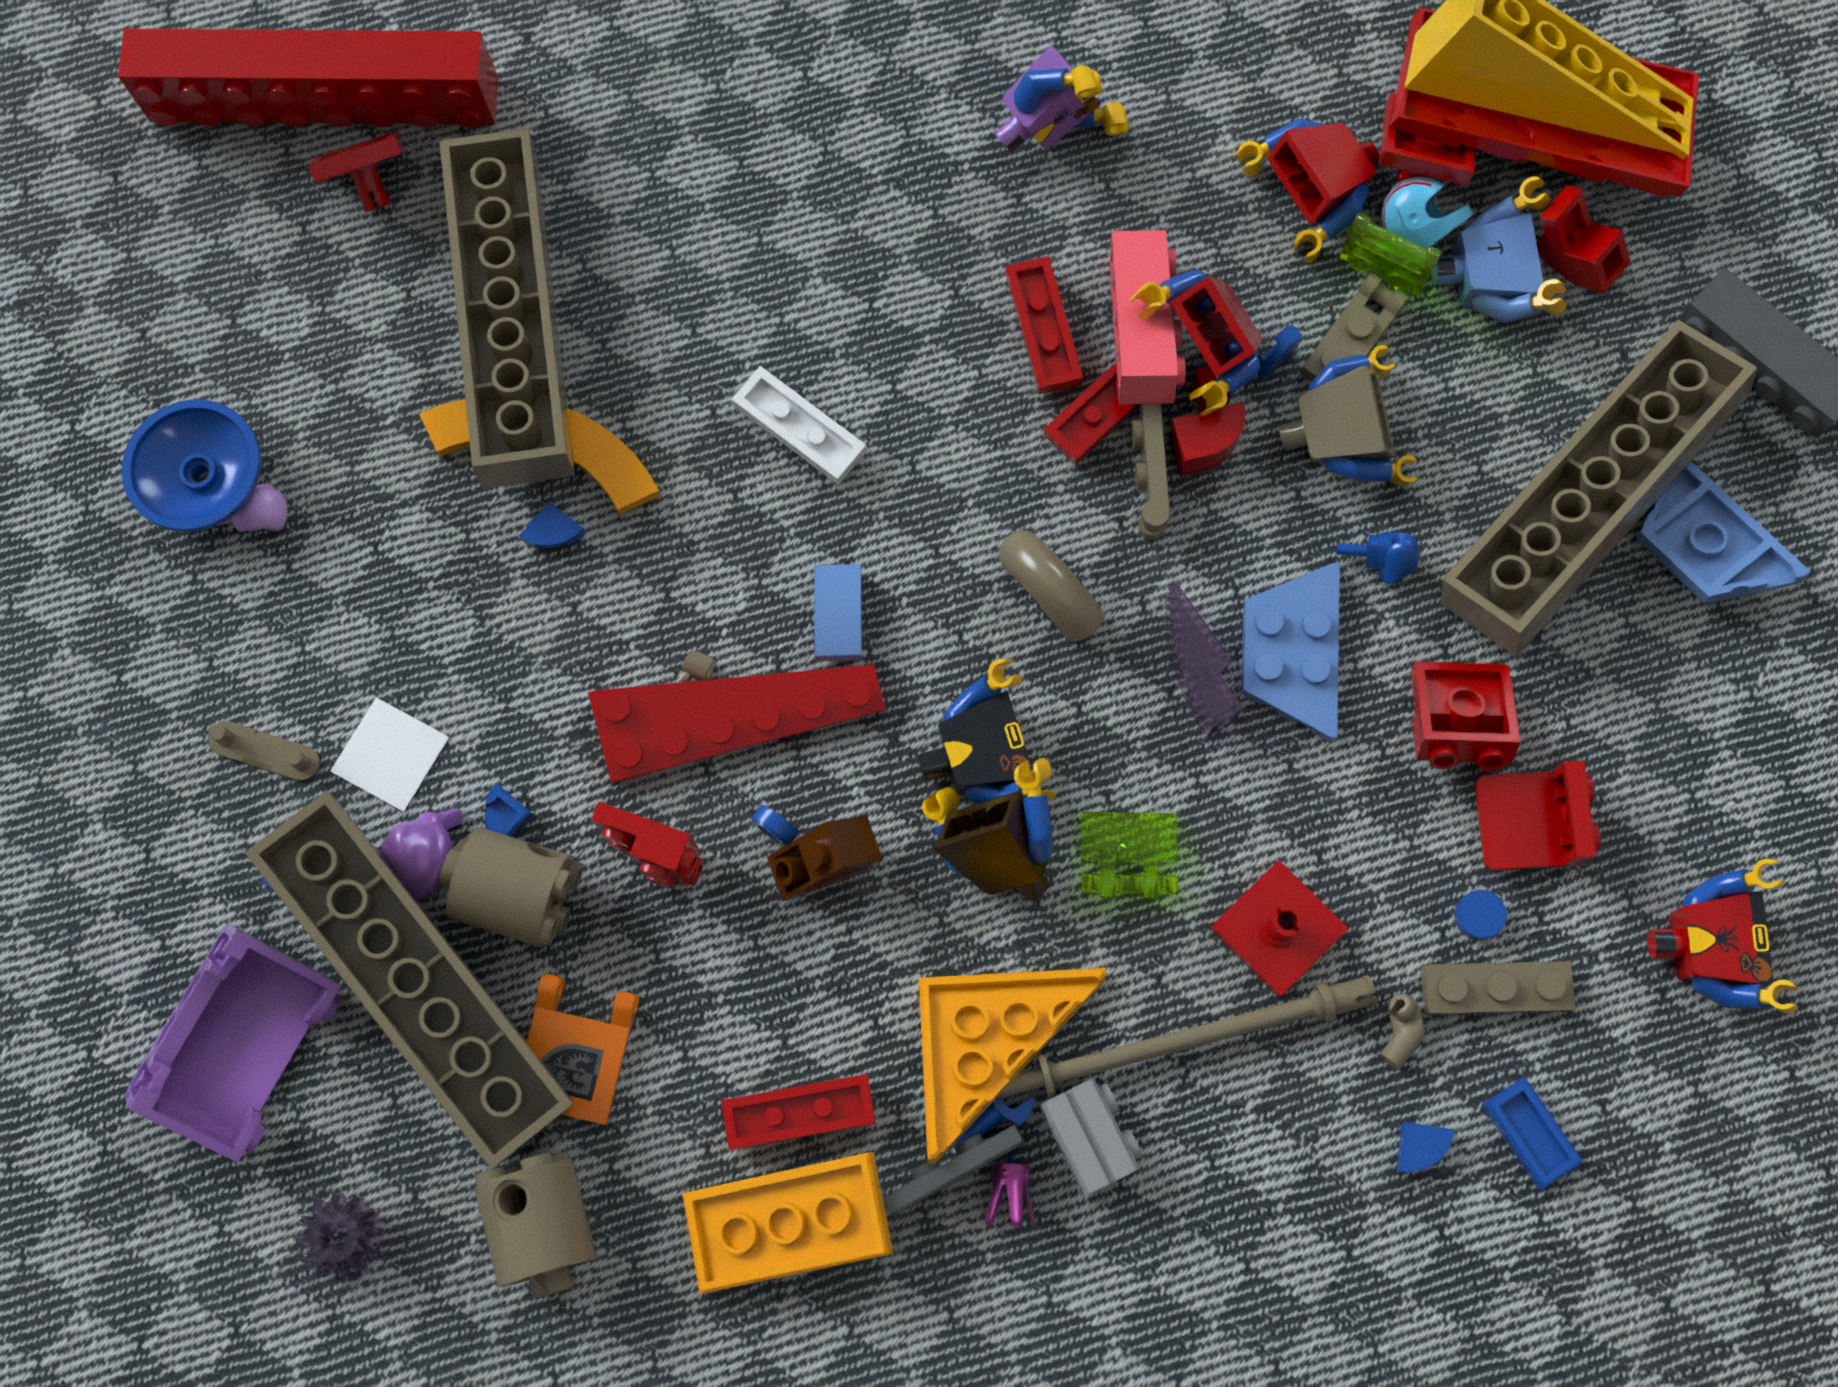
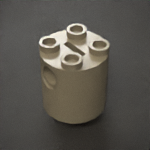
M477 827L448 852L443 862L439 884L442 886L446 899L448 919L537 947L550 946L555 934L562 936L568 925L571 909L564 907L569 890L575 891L583 872V863L574 861L572 855L486 828Z
M550 1152L521 1160V1166L506 1170H504V1167L474 1175L476 1183L474 1190L498 1288L529 1281L533 1299L573 1288L569 1268L598 1259L573 1159H569L568 1152L553 1155Z

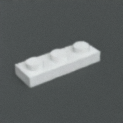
M761 366L731 399L736 409L837 485L842 482L867 452L866 444Z

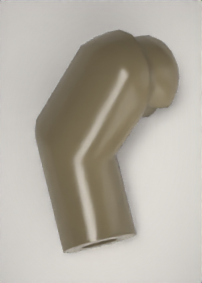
M1397 994L1388 1003L1389 1017L1394 1036L1379 1054L1388 1065L1396 1070H1400L1425 1037V1026L1420 1006L1415 999L1407 994Z

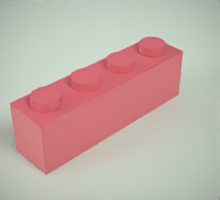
M1166 230L1112 231L1109 266L1119 405L1174 404L1177 385L1185 384L1186 374L1185 358L1177 357L1176 348H1181L1182 321L1174 320L1173 312L1175 310L1171 303L1167 302L1150 318L1141 319L1138 315L1147 305L1139 299L1130 302V298L1147 282H1154L1160 285L1163 281L1170 279V276H1175L1176 251L1167 247Z

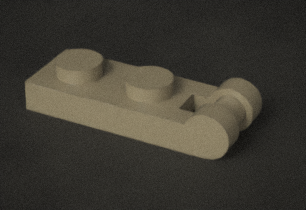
M1371 272L1302 366L1300 374L1313 381L1331 361L1360 354L1368 357L1410 296L1399 289L1394 292L1381 284L1383 279ZM1370 299L1384 307L1380 315L1365 307Z
M1142 404L1139 419L1132 420L1131 423L1133 448H1141L1142 463H1135V485L1137 491L1144 490L1145 505L1141 511L1138 530L1143 538L1156 540L1165 532L1170 514L1161 404Z

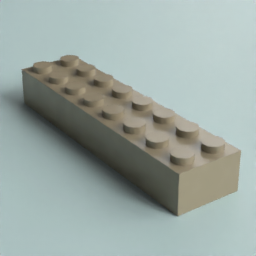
M525 128L439 140L472 468L483 489L575 476L539 161L530 130Z
M1677 320L1442 579L1441 605L1517 657L1750 395L1758 367L1680 320Z
M328 791L324 792L244 852L491 1169L499 1166L575 1104L338 800Z

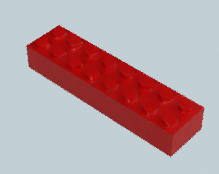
M124 29L118 78L148 120L166 126L174 125L177 122H197L206 126H216L220 122L242 123L248 126H260L263 123H285L295 127L305 126L307 123H328L336 127H346L350 124H372L377 127H391L394 124H415L424 128H432L438 124H458L466 128H477L481 125H495L499 78L481 31Z

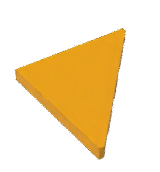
M1105 968L919 978L928 1164H936L1105 982Z

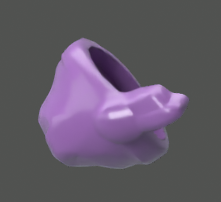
M459 808L440 813H421L416 821H408L393 826L391 832L383 841L380 849L381 857L415 900H425L433 896L442 887L439 884L441 868L448 852L452 849V842L447 829L462 823L463 815Z

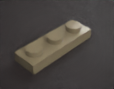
M1571 961L1427 964L1421 966L1424 1015L1572 1012L1576 1010Z

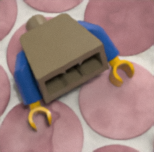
M1378 345L1369 357L1360 354L1329 362L1309 384L1308 392L1298 398L1302 419L1280 425L1279 433L1284 449L1290 451L1308 446L1311 459L1324 464L1328 472L1355 481L1391 480L1399 486L1415 482L1418 479L1417 477L1407 478L1403 476L1400 470L1401 464L1417 462L1414 456L1406 455L1392 463L1389 459H1386L1396 457L1379 379L1387 377L1396 364L1391 363L1384 366L1379 364L1376 358L1385 356L1390 349L1386 345Z

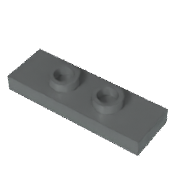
M1017 1125L1009 1127L986 1141L983 1140L979 1133L955 1146L954 1149L958 1156L947 1163L940 1165L939 1161L936 1164H928L926 1162L912 1170L910 1173L914 1181L884 1197L883 1202L889 1214L897 1215L1023 1145L1025 1140Z

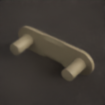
M231 721L214 724L209 729L208 742L210 748L218 755L297 781L309 780L319 771L320 757L315 750L308 746Z

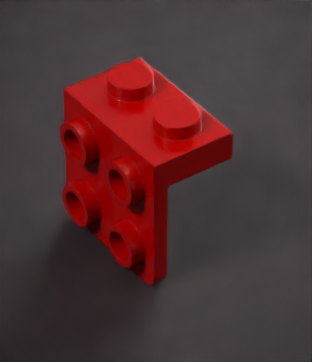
M1584 760L1565 761L1552 772L1483 775L1475 781L1474 787L1484 866L1487 869L1497 871L1581 866L1596 857V851L1599 850L1601 844V834L1598 823L1592 822L1590 803L1594 800L1595 788L1592 776L1586 774Z

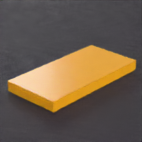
M874 1152L682 1193L700 1294L893 1254Z

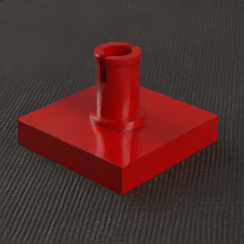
M1390 92L1384 111L1380 165L1398 169L1397 178L1399 182L1412 177L1427 176L1468 186L1474 174L1475 148L1462 144L1454 148L1389 127L1396 93Z
M399 130L316 157L308 166L315 183L343 173L346 175L351 174L363 204L364 212H369L377 207L370 190L373 191L379 208L392 203L390 198H388L376 165L379 164V161L402 154L405 146Z
M1278 860L1209 929L1279 998L1349 928Z

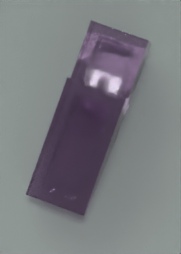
M1177 583L1169 588L1165 600V628L1169 654L1178 686L1188 709L1207 739L1235 721L1243 707L1220 676L1226 671L1231 661L1230 656Z

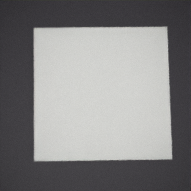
M376 697L330 771L404 812L449 737Z

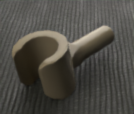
M691 652L685 657L682 672L674 683L690 682L692 677L700 681L709 680L716 668L717 662L701 652Z

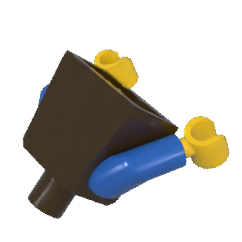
M1045 758L1035 761V777L1030 772L1028 760L1018 765L1014 772V780L1020 788L1027 791V798H1024L1017 791L956 811L959 806L958 795L953 788L945 787L927 797L923 802L922 810L925 816L930 820H937L939 825L935 828L938 839L934 850L945 859L946 865L950 870L965 876L986 894L994 895L1017 888L1026 899L1035 900L1042 896L1049 886V881L1044 876L1048 860L1053 853V838L1047 795H1042L1041 785L1048 781L1052 771L1050 763Z

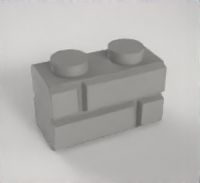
M1092 1078L1040 1104L1039 1108L1083 1197L1139 1170L1135 1159L1142 1156L1141 1150L1130 1129L1123 1132L1120 1131L1112 1115L1119 1111V1107L1107 1084L1098 1087L1095 1079Z

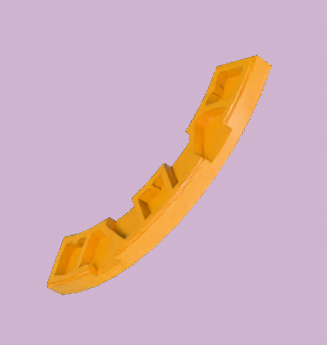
M465 399L442 404L419 413L440 457L458 450L470 448ZM567 408L573 462L582 468L604 490L619 515L661 496L647 469L618 437L599 423Z

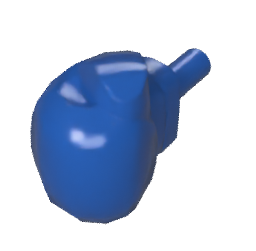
M1388 532L1380 533L1379 536L1369 535L1368 545L1337 543L1336 555L1367 557L1366 568H1376L1383 582L1386 584H1396L1402 582L1403 577L1416 571L1419 563L1418 541L1409 533Z

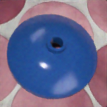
M200 399L170 404L149 416L130 438L122 460L121 472L124 490L134 508L151 523L161 528L175 532H197L215 527L234 516L253 494L261 472L262 458L259 442L249 424L237 412L223 404ZM209 472V476L204 481L198 482V477L202 473Z

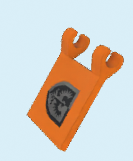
M544 974L539 982L536 1007L527 1042L575 1102L562 1115L608 1125L631 1027L640 1001L639 996L624 991L618 992L613 1005L611 1024L558 1012L557 1008L564 991L565 979L556 975Z

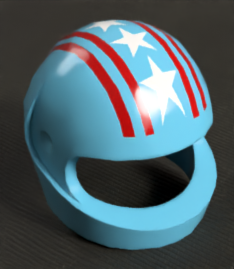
M1418 176L1405 179L1392 188L1383 202L1381 217L1385 234L1394 245L1417 257L1474 214L1469 204L1447 213L1439 211L1435 205V198L1445 185L1433 178Z

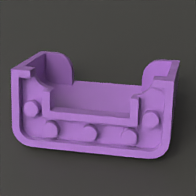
M227 924L214 942L134 1075L125 1093L128 1109L238 1163L244 1151L251 1154L260 1142L265 1131V1127L259 1124L262 1117L260 1110L310 1025L315 1026L321 1019L328 1022L336 1012L342 996L337 994L342 985L239 928Z

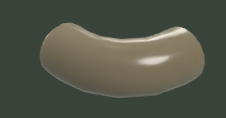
M1027 530L1015 531L1003 541L999 550V560L1002 567L1031 595L1067 640L1080 641L1096 632L1104 620L1103 610L1080 580L1053 550L1033 532Z

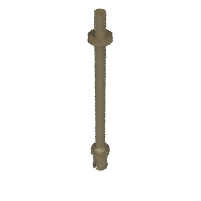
M1369 975L1327 986L1323 982L1315 984L1314 990L1305 998L1049 1065L1044 1054L1037 1055L1039 1068L1019 1073L998 1096V1099L1042 1087L1045 1089L1047 1098L1050 1099L1055 1097L1054 1084L1311 1016L1323 1019L1325 1023L1336 1020V1015L1368 1006H1376L1377 997L1375 995L1371 996L1376 991Z

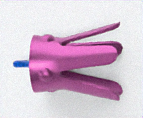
M1010 1151L1009 1163L991 1165L993 1187L985 1217L986 1225L990 1226L994 1223L1005 1188L1008 1193L1012 1226L1018 1229L1023 1222V1189L1031 1223L1033 1226H1036L1028 1191L1031 1167L1014 1164V1152Z

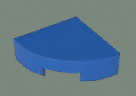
M1293 324L1287 325L1273 338L1277 344L1263 355H1258L1260 369L1257 375L1262 380L1296 353L1303 335Z
M548 501L519 537L527 545L543 549L572 545L581 539L586 532L583 527Z
M495 783L488 793L485 803L486 829L515 837L534 815L498 783Z
M1402 1122L1397 1172L1410 1173L1421 1171L1437 1163L1449 1149L1454 1129Z

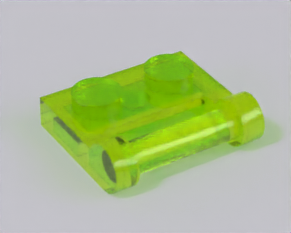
M1359 211L1347 234V239L1339 258L1347 261L1358 272H1373L1380 278L1388 281L1389 285L1394 289H1399L1404 293L1411 292L1420 297L1443 251L1431 245L1426 249L1370 222L1372 217Z

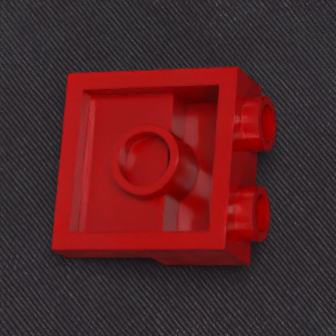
M1414 662L1411 677L1415 702L1412 726L1416 761H1429L1430 765L1436 769H1449L1457 765L1458 762H1475L1479 768L1486 771L1499 770L1506 764H1512L1521 740L1509 665Z
M598 801L591 820L602 832L600 837L609 841L608 846L630 854L640 866L638 871L646 875V880L668 889H672L675 882L684 886H688V884L695 886L700 877L704 859L699 857L701 850L689 833Z

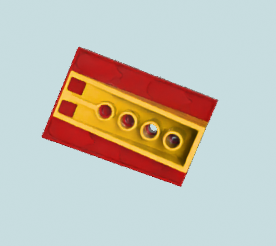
M1446 0L1437 11L1421 7L1411 17L1410 31L1407 36L1398 80L1399 85L1396 90L1389 127L1454 148L1462 144L1515 162H1522L1527 159L1598 183H1602L1607 179L1660 197H1667L1671 194L1679 197L1690 187L1699 73L1630 57L1545 0Z

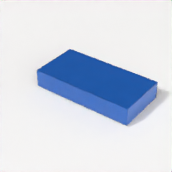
M1526 1077L1520 1078L1481 1104L1539 1190L1546 1188L1583 1163Z

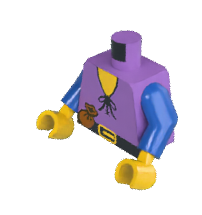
M1050 45L1004 94L1002 101L1014 115L995 132V135L1013 153L1031 135L1043 148H1047L1074 126L1095 127L1096 122H1103L1105 133L1113 136L1125 134L1129 127L1125 108L1121 103L1113 101L1105 104L1102 109H1097L1101 104L1095 96L1102 92L1099 73L1085 65L1072 69L1056 49Z

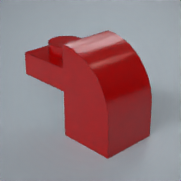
M1567 185L1541 214L1540 220L1544 234L1537 241L1538 252L1552 269L1571 283L1604 294L1631 263L1622 231L1591 221L1582 189Z
M1209 365L1195 369L1191 383L1192 391L1211 381H1216L1217 377ZM1199 396L1195 398L1198 413L1172 419L1168 437L1180 477L1213 469L1231 456L1237 446L1245 423L1246 412L1244 402L1229 405L1230 396H1227L1225 406L1205 416H1201L1200 413L1206 410L1207 404L1205 399Z

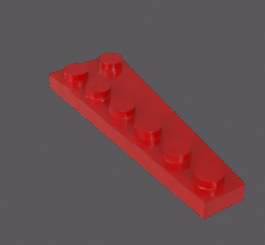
M874 664L588 692L611 783L886 711Z

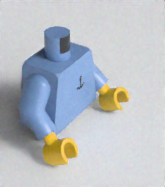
M1533 176L1527 178L1520 186L1519 197L1511 195L1488 208L1463 228V231L1460 232L1453 245L1452 256L1432 259L1431 278L1433 284L1457 283L1459 300L1463 307L1475 308L1477 312L1501 323L1538 315L1542 308H1545L1548 313L1553 315L1563 313L1567 306L1562 298L1551 301L1550 299L1555 294L1566 292L1567 289L1557 279L1543 282L1532 214H1524V209L1528 206L1533 210H1541L1548 206L1550 196L1547 193L1530 199L1531 193L1535 189L1541 188L1545 182L1540 177Z

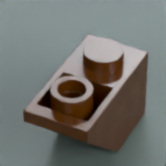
M867 816L826 822L767 857L782 901H788L847 880L883 861Z

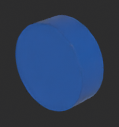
M762 804L751 817L752 823L783 846L792 843L800 833L789 821Z
M1476 890L1460 899L1455 908L1454 918L1458 929L1465 936L1474 940H1486L1495 936L1503 929L1506 923L1507 912L1504 903L1497 895L1486 890Z

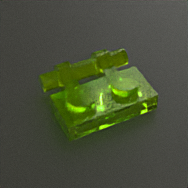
M1081 812L1080 862H1099V874H1081V893H1100V898H1115L1116 893L1143 894V899H1158L1159 894H1178V876L1159 875L1158 863L1176 864L1178 861L1177 813ZM1115 863H1142V875L1116 874Z

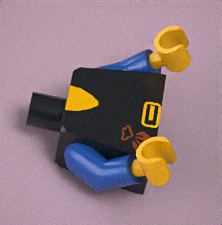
M1013 659L995 660L990 665L988 674L966 688L943 715V722L938 725V734L942 747L916 755L924 782L951 774L957 795H966L971 802L977 804L1017 791L1024 798H1027V791L1016 784L1014 772L1017 766L1026 760L1029 762L1030 772L1034 777L1035 772L1032 769L1008 691L1001 693V688L1016 687L1022 683V675H1013L1007 680L1004 677V669L1007 665L1014 662ZM1041 791L1042 795H1047L1048 800H1052L1056 796V791Z

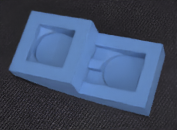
M861 564L815 565V661L862 660Z

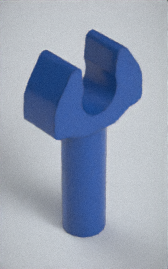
M997 1097L954 1143V1146L979 1133L981 1136H984L1000 1122H1012L1019 1127L1028 1119L1035 1099L1030 1097L1022 1102L1019 1107L1011 1109L1004 1104L1003 1098L998 1099Z

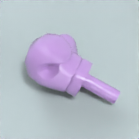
M269 484L257 485L247 503L234 516L219 525L233 523L239 532L259 531L263 528L270 531H279L283 529L287 519L288 509L285 495Z

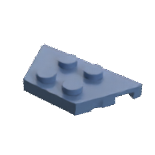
M1692 461L1651 506L1637 539L1704 604L1800 584L1806 580L1811 572Z
M1340 563L1329 564L1250 597L1243 604L1241 694L1260 705H1269L1278 715L1293 723L1296 720L1321 734L1320 738L1326 741H1335L1338 731Z

